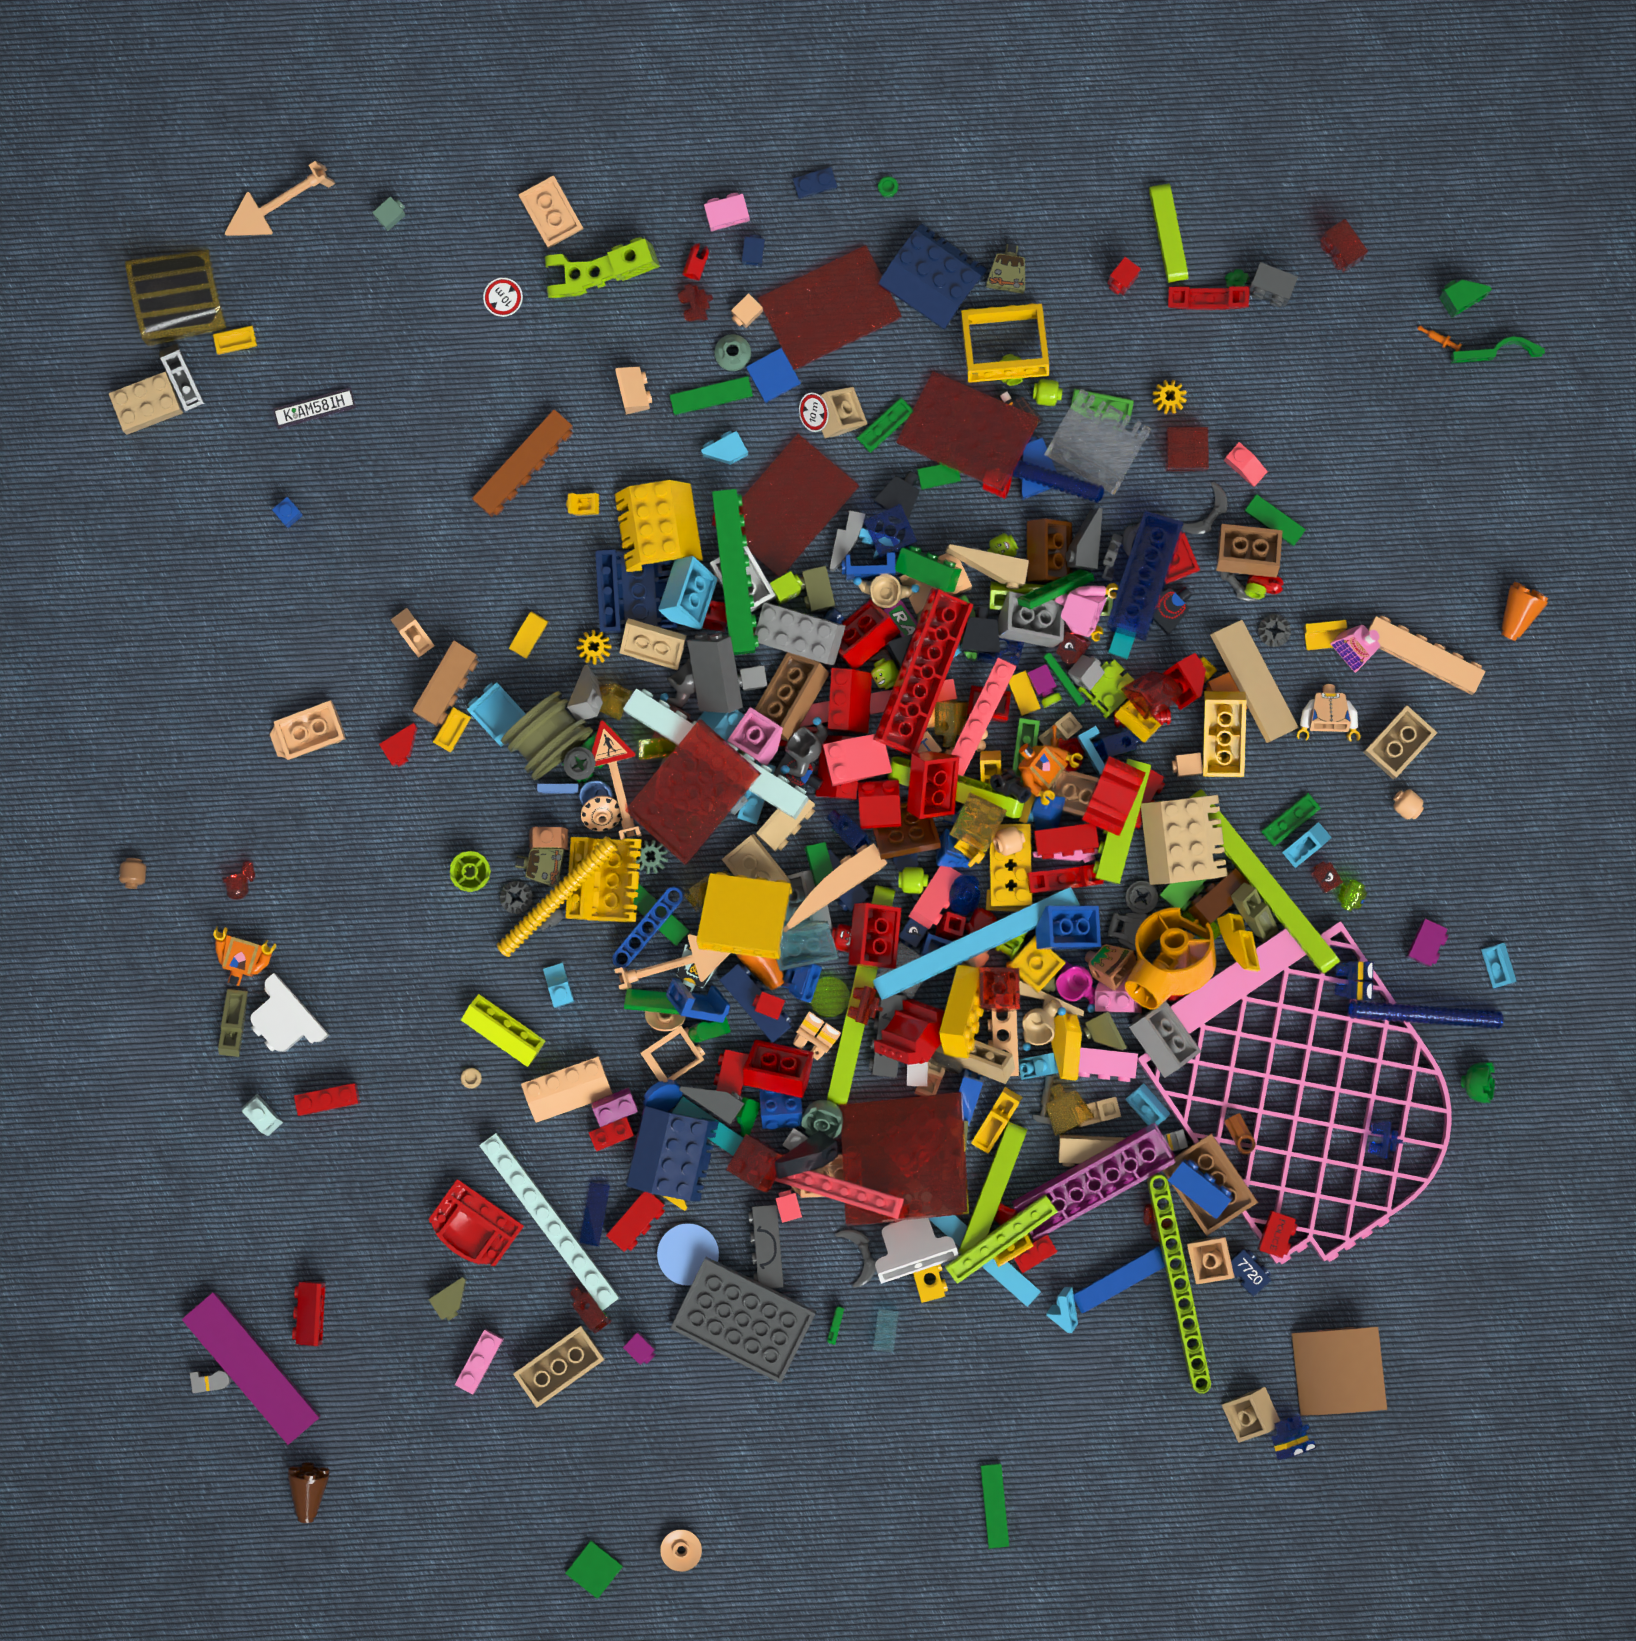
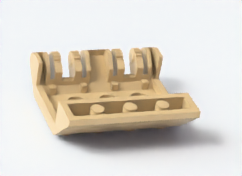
M1218 795L1141 803L1150 885L1227 876L1226 867L1217 868L1219 865H1226V860L1218 859L1213 861V853L1225 852L1224 847L1215 848V845L1224 844L1222 827L1213 828L1212 826L1221 824V819H1208V813L1220 811L1219 806L1210 807L1211 804L1219 803Z

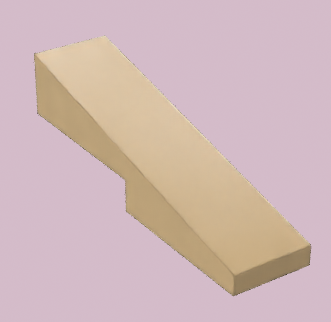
M1009 975L1007 976L1004 992L1044 1000L1042 1008L1055 999L1066 1009V1013L1077 1016L1084 1015L1083 1010L1043 991L1037 993L1028 984Z

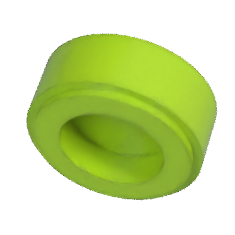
M1255 583L1246 585L1245 594L1255 599L1264 598L1266 593L1265 587Z
M1057 692L1043 699L1041 703L1044 708H1047L1061 701L1062 697Z

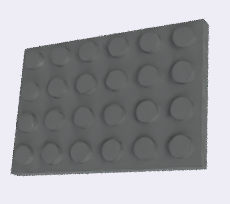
M705 1257L670 1329L781 1383L816 1314V1310L711 1258Z

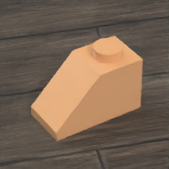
M407 608L391 619L418 658L435 646Z

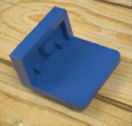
M760 1089L762 1129L773 1130L802 1126L803 1115L800 1097Z

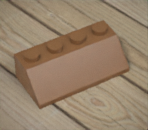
M453 641L412 711L436 727L439 723L443 724L448 715L445 712L449 706L453 707L458 699V696H456L460 688L463 689L468 682V678H466L470 671L473 672L479 662L477 661L478 656L461 644Z
M787 652L755 710L781 726L783 730L780 739L788 742L800 727L829 676V672L820 662Z

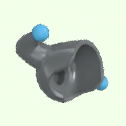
M690 658L674 675L667 678L676 689V697H669L666 693L660 696V700L668 702L677 708H683L690 694L696 692Z
M819 717L813 719V724L817 726V733H813L803 726L787 742L785 751L796 760V767L782 766L781 772L783 774L788 773L793 776L803 777L808 771L810 762L815 761L820 756L822 744L828 736V731L822 725Z

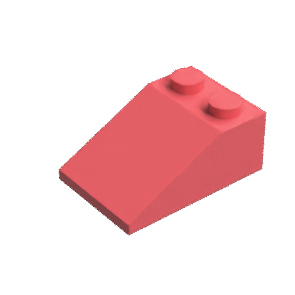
M875 734L824 744L823 749L832 786L892 773L886 745L873 740Z

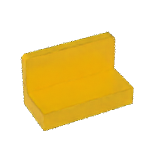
M1346 620L1305 624L1306 650L1333 648L1330 643L1347 629Z

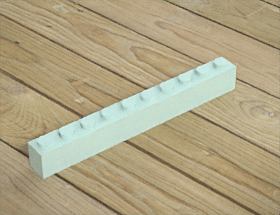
M638 689L634 691L623 708L627 714L796 820L809 800L805 795L806 791L797 785L793 788L788 784V779L781 775L778 777L771 774L772 769L764 764L761 766L755 764V759L746 753L744 756L739 754L737 747L729 742L727 745L720 742L721 737L713 732H710V734L703 731L704 727L696 721L690 723L686 720L687 716L677 710L674 713L669 709L670 705L662 700L659 702L652 699L653 695L645 689L642 692Z
M495 1133L479 1145L602 1311L620 1298L498 1133Z

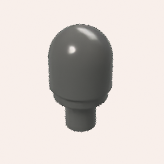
M556 908L554 913L551 912V916L546 917L547 920L545 922L542 921V925L538 926L541 931L546 930L549 926L551 928L556 926L563 919V911L560 908Z

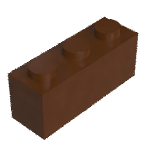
M1236 868L1232 872L1227 870V876L1219 877L1221 881L1217 885L1213 882L1205 889L1207 892L1205 896L1199 895L1191 902L1193 906L1188 911L1195 919H1198L1199 924L1203 928H1206L1207 922L1211 924L1234 903L1231 895L1243 883L1251 886Z

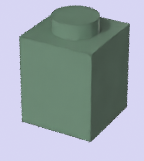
M391 197L372 212L374 217L387 231L406 216L403 211L405 209L403 204L398 199L394 201Z

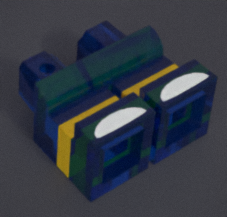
M1349 961L1346 964L1336 965L1335 976H1346V984H1335V995L1349 1000L1372 1001L1373 982H1355L1354 980H1373L1374 961Z
M1300 1415L1274 1423L1277 1434L1271 1437L1278 1460L1295 1457L1316 1448L1314 1440L1309 1441L1306 1433L1309 1429V1424L1303 1426Z

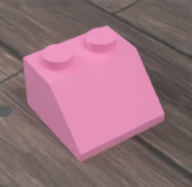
M750 707L727 741L737 747L742 753L753 757L759 764L767 766L778 751L783 728Z
M1129 975L1115 991L1100 981L1098 982L1095 990V1011L1142 1013V1006L1129 996L1124 987Z

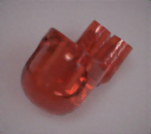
M243 862L241 874L222 878V882L226 884V894L229 898L239 900L247 896L249 892L248 880L253 882L255 878L253 862Z
M1146 1204L1143 1222L1146 1226L1151 1223L1150 1235L1153 1240L1160 1243L1152 1204ZM1165 1218L1161 1226L1163 1228L1169 1227L1171 1219Z

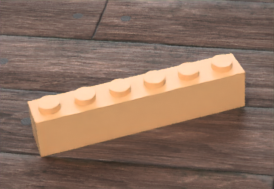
M1384 616L1373 619L1368 631L1376 630L1379 633V649L1471 695L1476 692L1486 672L1481 669V665L1473 661L1471 663L1464 661V657L1458 653L1453 652L1450 654L1446 652V648L1440 644L1435 643L1432 645L1428 643V639L1422 635L1416 634L1414 636L1408 633L1409 629L1402 625L1396 627L1390 624L1391 620Z

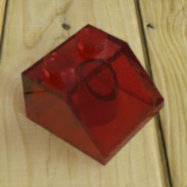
M1151 671L1121 688L1122 692L1145 720L1174 705L1183 693L1171 676Z
M979 967V1009L993 1012H1014L1020 1009L1019 968Z

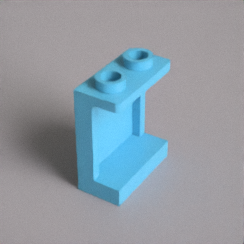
M496 682L494 685L490 683L483 690L484 694L480 698L477 696L468 703L469 708L467 710L498 745L502 747L504 745L501 742L502 737L526 713Z
M1094 726L1080 734L1077 739L1096 773L1100 776L1105 765L1090 741L1100 734L1098 728Z

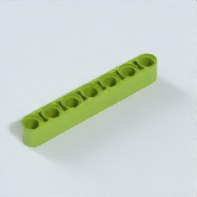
M902 757L891 758L892 773H888V780H899V784L909 787L911 760ZM958 774L956 801L1011 818L1021 817L1024 803L1021 804L1017 801L1016 797L1011 794L1005 796L1001 792H996L989 783Z
M1008 1121L965 1231L958 1254L961 1255L988 1235L1026 1136V1128Z

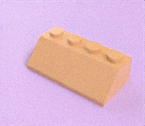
M600 1057L521 1084L536 1123L591 1104L612 1094Z

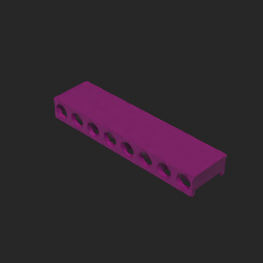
M1154 1122L1012 1201L1013 1207L1017 1213H1020L1040 1197L1046 1195L1058 1211L1056 1214L1030 1232L1032 1239L1036 1241L1176 1163L1175 1155Z
M217 1293L210 1294L181 1319L287 1445L319 1419L321 1415Z

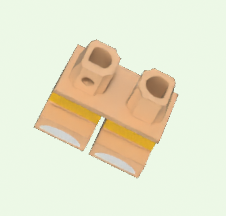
M809 1011L796 1032L798 1034L793 1044L802 1050L807 1041L811 1042L815 1046L810 1052H814L813 1058L818 1060L824 1053L830 1050L841 1033L826 1023L815 1038L824 1021Z

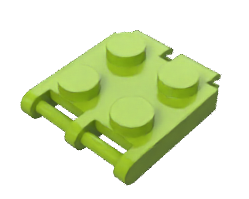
M1115 659L1110 664L1106 661L1101 666L1105 673L1093 688L1089 690L1096 697L1095 699L1085 688L1080 687L1078 689L1080 693L1083 692L1092 701V705H1096L1104 714L1105 719L1135 691L1132 687L1137 684L1128 673L1123 677L1120 675L1125 669ZM1098 701H1100L1109 711H1106V710L1098 703Z

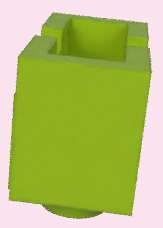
M791 571L770 583L779 606L801 594L802 582L798 575H793Z

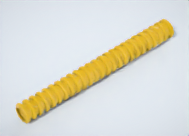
M605 836L603 838L604 841H600V845H596L594 847L595 850H591V854H587L586 859H582V863H578L577 868L574 867L572 869L573 872H569L568 877L565 876L563 878L564 881H560L559 885H556L555 889L550 891V894H546L545 899H541V903H537V907L532 908V912H528V916L523 917V921H519V925L514 926L515 929L510 930V934L507 933L505 935L506 938L501 939V943L498 942L496 944L498 950L504 956L510 957L511 952L514 953L516 951L515 948H519L520 943L523 944L525 942L524 939H528V935H532L533 930L536 931L538 929L537 926H541L542 921L545 922L547 920L546 917L551 916V912L554 913L555 909H558L560 904L564 903V900L569 899V895H573V891L578 890V886H582V882L587 881V877H591V873L596 872V868H600V864L605 863L604 860L609 859V855L612 856L614 854L613 851L618 850L617 844L611 838Z

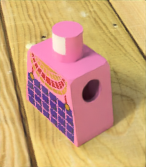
M1361 624L1341 632L1330 644L1356 673L1379 649V633L1376 630L1368 631Z

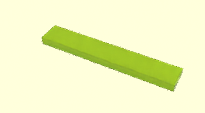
M1043 1195L948 1263L945 1268L958 1284L1058 1211L1048 1197Z

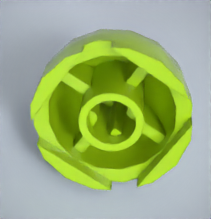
M462 852L451 862L450 878L454 885L462 891H478L489 881L490 865L486 858L478 852Z

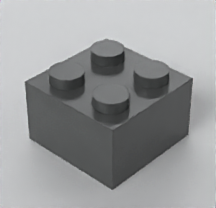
M1260 262L1250 285L1251 297L1258 300L1263 298L1269 300L1270 304L1275 307H1285L1291 297L1298 276Z

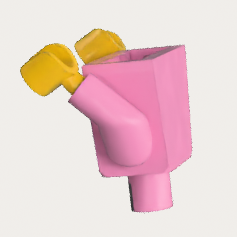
M1111 583L1107 588L1105 586H1081L1071 591L1068 595L1065 593L1056 598L1055 602L1064 606L1061 618L1066 621L1072 633L1086 637L1091 636L1092 640L1096 642L1100 640L1099 634H1103V628L1097 626L1107 599L1105 594H1108L1112 599L1116 598L1117 593L1110 591L1113 589L1118 590L1117 584Z

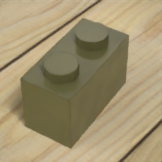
M826 566L802 571L803 577L799 578L802 582V589L806 588L807 596L804 597L806 609L810 608L811 613L835 608Z

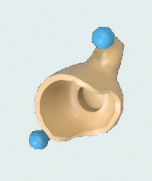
M881 574L873 581L862 580L860 577L853 579V583L858 585L862 592L869 594L873 603L881 608H891L900 599L911 597L914 593L919 592L920 589L917 584L912 586L900 585L899 581L889 574Z
M1053 999L1042 1009L1035 1008L1025 1014L1022 1020L1025 1041L1023 1050L1029 1051L1031 1049L1030 1044L1044 1045L1052 1041L1055 1033L1054 1016L1057 1012L1061 1016L1066 1014V1009L1062 1007L1058 1000Z

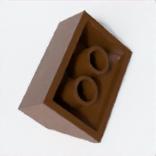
M1052 519L1027 521V560H1029L1027 582L1050 583L1073 572L1072 568L1067 567L1066 553L1072 542V522Z

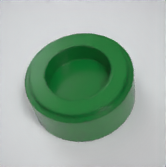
M883 177L878 183V191L883 197H893L898 191V183L893 177Z

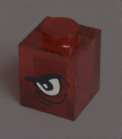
M1072 631L1067 632L1056 653L1061 656L1060 659L1065 663H1076L1085 654L1091 641L1082 635L1072 633Z
M1323 861L1313 867L1315 871L1311 875L1323 894L1343 883L1331 862L1325 864Z

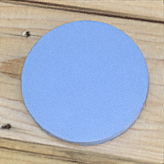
M681 1224L670 1229L662 1237L657 1251L658 1263L662 1272L671 1281L681 1285H692L705 1257L717 1262L719 1259V1250L715 1238L708 1230L696 1224Z

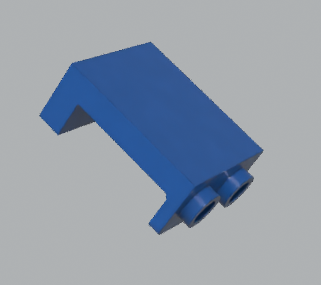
M887 553L886 565L851 566L850 554H846V559H842V574H846V580L854 579L855 577L875 579L881 574H889L895 577V553Z
M673 978L666 993V997L681 1016L723 1023L726 1015L729 1013L730 1004L716 986L711 985L707 995L691 993L680 979Z

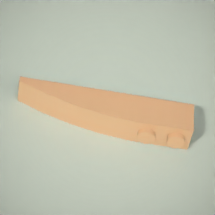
M873 843L870 846L865 844L856 850L858 854L851 857L848 855L840 861L841 865L826 876L795 910L783 928L784 932H787L884 868L887 862L885 859H880L875 844Z

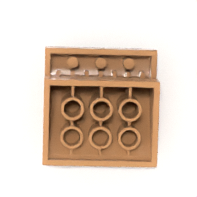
M1378 1326L1291 1333L1301 1416L1387 1410Z

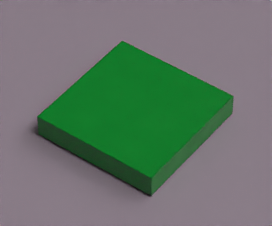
M591 1540L565 1574L598 1599L623 1565Z

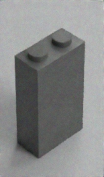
M706 632L695 634V638L687 640L699 711L731 713L742 708L731 637L722 636L721 633L707 635Z

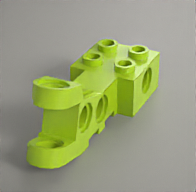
M638 237L631 240V244L626 246L617 245L611 248L612 251L608 252V255L590 262H570L563 254L545 256L546 268H549V266H564L566 284L547 286L548 298L581 296L587 293L586 289L593 286L598 288L606 286L605 282L616 278V281H625L660 267L653 245L645 238ZM594 268L600 269V274L597 277H592L591 275ZM574 270H580V276L577 279H572Z

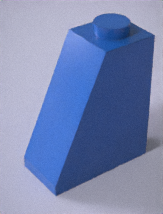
M1030 438L1023 445L1022 500L1059 486L1061 483L1043 438Z
M968 1069L964 1070L951 1111V1120L968 1121L969 1126L984 1082V1075Z

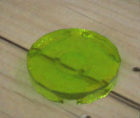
M823 977L818 980L810 1004L819 1015L836 1017L843 1013L848 1006L850 999L849 990L840 979Z

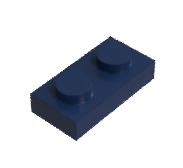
M832 167L793 178L798 199L837 188Z

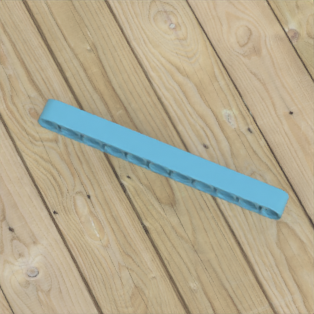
M1072 888L1060 891L874 979L873 983L881 1000L1035 929L1046 906H1080Z

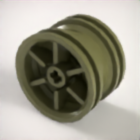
M560 691L553 693L531 709L501 739L504 745L509 744L507 749L510 753L518 750L527 760L528 764L524 769L527 773L533 772L531 776L533 780L539 779L564 760L570 750L579 747L593 732L591 727L585 728L586 721L584 719L575 721L566 710L569 701L567 699L561 700L562 693Z

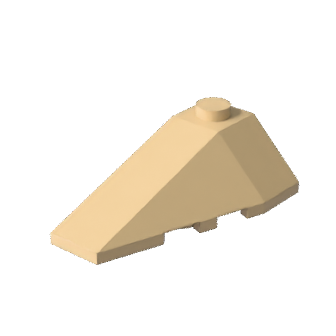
M951 544L946 547V553L999 583L1006 584L1007 588L1018 589L1025 584L1029 560Z

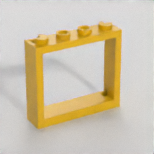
M1031 303L1020 306L1009 305L1007 307L961 310L968 382L1049 376V356L1042 304ZM1037 319L1042 358L973 364L970 324Z

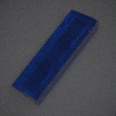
M590 1182L579 1243L600 1246L610 1185Z

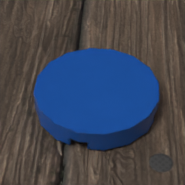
M672 1079L665 1083L663 1081L657 1082L645 1093L643 1105L669 1111L675 1107L682 1097L679 1084Z

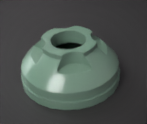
M735 334L726 335L716 344L714 351L715 359L723 369L738 371L749 363L751 348L743 337ZM730 345L738 347L739 352L736 356H729L726 350Z

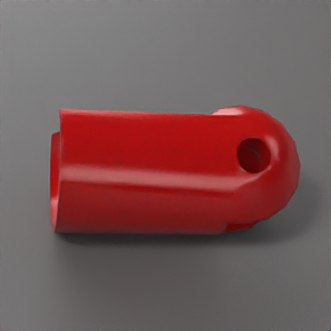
M696 243L691 247L682 275L698 281L701 279L709 256L707 246L702 250L700 258L696 256L700 243Z
M1249 575L1247 584L1255 583L1265 587L1266 593L1274 595L1282 591L1281 586L1284 584L1279 576L1276 578Z

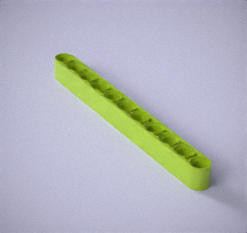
M1200 789L1189 798H1196L1207 795L1202 789ZM1220 811L1208 813L1209 820L1221 819V824L1212 825L1213 828L1222 827L1224 844L1219 845V847H1224V853L1251 886L1256 888L1261 899L1268 905L1269 909L1321 973L1325 974L1338 964L1340 960L1222 813Z
M876 885L872 904L892 906L896 889ZM857 966L827 1097L828 1101L837 1105L847 1106L873 992V980L876 978L878 968Z
M1156 1173L1147 1179L1189 1381L1196 1392L1206 1393L1211 1387V1380L1169 1184L1161 1173ZM1161 1178L1163 1180L1162 1185L1159 1188H1154L1153 1181ZM1161 1198L1167 1200V1204L1163 1208L1157 1206V1202ZM1165 1218L1171 1219V1225L1167 1228L1161 1226ZM1174 1238L1175 1245L1171 1248L1166 1247V1241ZM1178 1258L1180 1260L1179 1265L1175 1268L1170 1267L1171 1260ZM1176 1279H1184V1284L1181 1287L1176 1288L1174 1286ZM1183 1298H1187V1306L1182 1308L1179 1307V1301ZM1191 1318L1192 1325L1190 1327H1183V1321ZM1189 1339H1197L1194 1347H1187ZM1195 1358L1201 1359L1198 1367L1191 1366V1362ZM1199 1378H1204L1205 1384L1197 1387L1196 1381Z

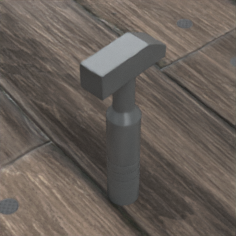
M1046 1075L1040 1116L1032 1114V1118L1036 1122L1051 1125L1053 1118L1045 1117L1052 1091L1054 1080L1052 1076Z

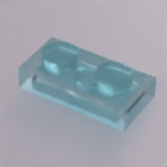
M878 1309L873 1350L894 1352L899 1311Z

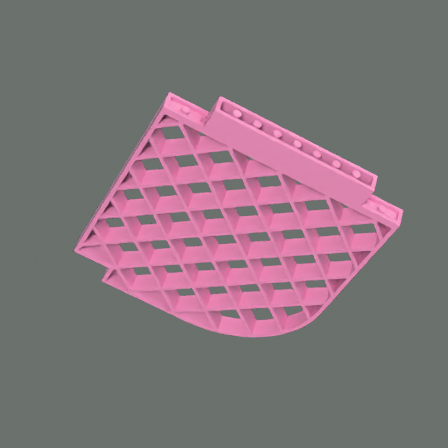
M1341 921L1320 934L1329 947L1334 946L1352 950L1358 959L1357 962H1364L1363 967L1368 973L1369 962ZM1285 928L1256 948L1260 971L1244 970L1235 962L1211 978L1203 987L1189 993L1170 1006L1188 1033L1199 1028L1196 1044L1200 1050L1205 1030L1234 1036L1229 1066L1199 1061V1053L1194 1059L1187 1062L1193 1065L1187 1095L1164 1090L1159 1083L1160 1071L1156 1067L1153 1074L1147 1065V1062L1151 1060L1147 1053L1138 1057L1137 1061L1193 1144L1199 1141L1197 1138L1203 1139L1208 1135L1193 1133L1187 1124L1191 1100L1221 1106L1215 1136L1219 1145L1220 1142L1236 1145L1233 1140L1221 1138L1227 1107L1256 1113L1252 1133L1256 1144L1262 1114L1291 1120L1286 1151L1256 1145L1254 1150L1248 1154L1243 1180L1247 1186L1254 1185L1278 1190L1274 1210L1277 1213L1281 1211L1284 1192L1313 1197L1308 1228L1297 1227L1296 1229L1297 1231L1307 1232L1306 1237L1290 1247L1288 1255H1284L1283 1258L1269 1254L1274 1263L1280 1262L1283 1264L1291 1259L1290 1254L1295 1251L1298 1253L1308 1247V1242L1311 1243L1322 1261L1328 1260L1330 1262L1339 1256L1337 1252L1343 1248L1348 1250L1356 1244V1239L1359 1237L1364 1239L1373 1233L1371 1229L1377 1225L1382 1227L1390 1221V1216L1408 1205L1427 1187L1438 1171L1448 1147L1451 1132V1103L1447 1085L1438 1064L1374 969L1372 968L1371 979L1375 985H1372V990L1381 992L1386 1000L1382 1023L1353 1018L1357 1001L1355 1000L1356 982H1360V980H1356V971L1354 981L1325 976L1320 970L1319 974L1289 969L1290 965L1305 956L1306 953ZM1340 932L1346 943L1331 941L1330 938ZM1282 971L1277 1003L1247 997V994ZM1288 974L1318 979L1312 1010L1283 1004ZM1324 981L1353 986L1347 1016L1318 1011ZM1363 983V988L1367 989L1369 984ZM1238 1000H1241L1235 1031L1206 1026L1204 1024ZM1247 1002L1276 1008L1270 1038L1241 1032ZM1282 1009L1311 1014L1305 1045L1276 1039ZM1391 1009L1404 1028L1389 1025ZM1317 1016L1346 1021L1341 1052L1312 1046ZM1352 1023L1381 1028L1376 1059L1347 1053ZM1387 1030L1408 1033L1415 1042L1411 1065L1382 1060ZM1240 1037L1269 1043L1264 1073L1234 1068ZM1275 1044L1304 1049L1299 1080L1270 1075ZM1310 1051L1340 1056L1334 1087L1305 1081ZM1420 1051L1432 1070L1417 1067ZM1346 1058L1375 1063L1369 1094L1340 1088ZM1198 1065L1228 1071L1222 1102L1192 1096ZM1381 1065L1410 1070L1404 1101L1376 1095ZM1416 1071L1435 1075L1441 1091L1444 1108L1411 1102ZM1233 1072L1263 1078L1257 1108L1228 1103ZM1269 1079L1298 1085L1292 1115L1263 1110ZM1304 1086L1333 1091L1327 1122L1298 1117ZM1339 1093L1368 1098L1363 1129L1334 1124ZM1169 1096L1186 1099L1183 1117ZM1374 1100L1403 1105L1398 1136L1369 1131ZM1410 1107L1444 1113V1129L1441 1144L1404 1137ZM1297 1121L1326 1127L1321 1158L1292 1152ZM1333 1128L1361 1133L1356 1164L1327 1159ZM1368 1135L1397 1140L1391 1171L1362 1166ZM1240 1142L1241 1147L1251 1148V1143ZM1403 1142L1439 1149L1435 1162L1425 1178L1398 1173ZM1255 1149L1285 1155L1279 1186L1250 1181ZM1291 1156L1320 1162L1314 1193L1285 1187ZM1326 1163L1355 1169L1349 1200L1320 1194ZM1361 1170L1390 1176L1385 1207L1356 1201ZM1397 1177L1421 1182L1407 1198L1391 1209ZM1319 1199L1348 1204L1343 1235L1314 1230ZM1355 1205L1385 1212L1349 1237ZM1247 1211L1242 1212V1216L1260 1241L1262 1233L1254 1222L1266 1224L1267 1220L1251 1218ZM1313 1234L1342 1239L1343 1242L1324 1254L1313 1238Z

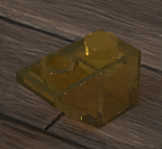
M615 683L599 687L603 701L600 712L620 721L625 712L623 708L633 692Z

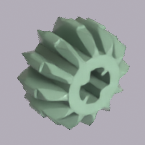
M645 840L644 845L646 848L643 849L641 846V849H639L642 851L639 856L640 859H637L636 863H643L640 866V871L646 866V874H650L651 868L657 874L656 866H659L662 870L665 868L660 862H668V859L661 856L666 855L668 852L667 850L659 852L663 847L662 843L655 848V840H652L651 846ZM648 852H650V854H652V852L655 853L654 857L656 860L654 862H652L651 860L650 862L646 861V854Z

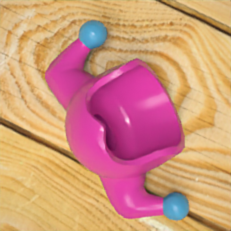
M1064 960L1066 963L1059 970L1061 974L1056 980L1057 991L1068 1001H1077L1082 997L1087 998L1090 1003L1087 1010L1093 1013L1095 1011L1096 989L1092 986L1093 980L1090 972L1082 966H1073Z

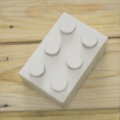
M748 546L743 547L744 555L748 554L749 566L746 567V574H751L752 587H748L749 595L753 594L754 607H750L751 612L762 607L764 602L769 603L773 601L776 595ZM719 557L710 562V567L723 588Z

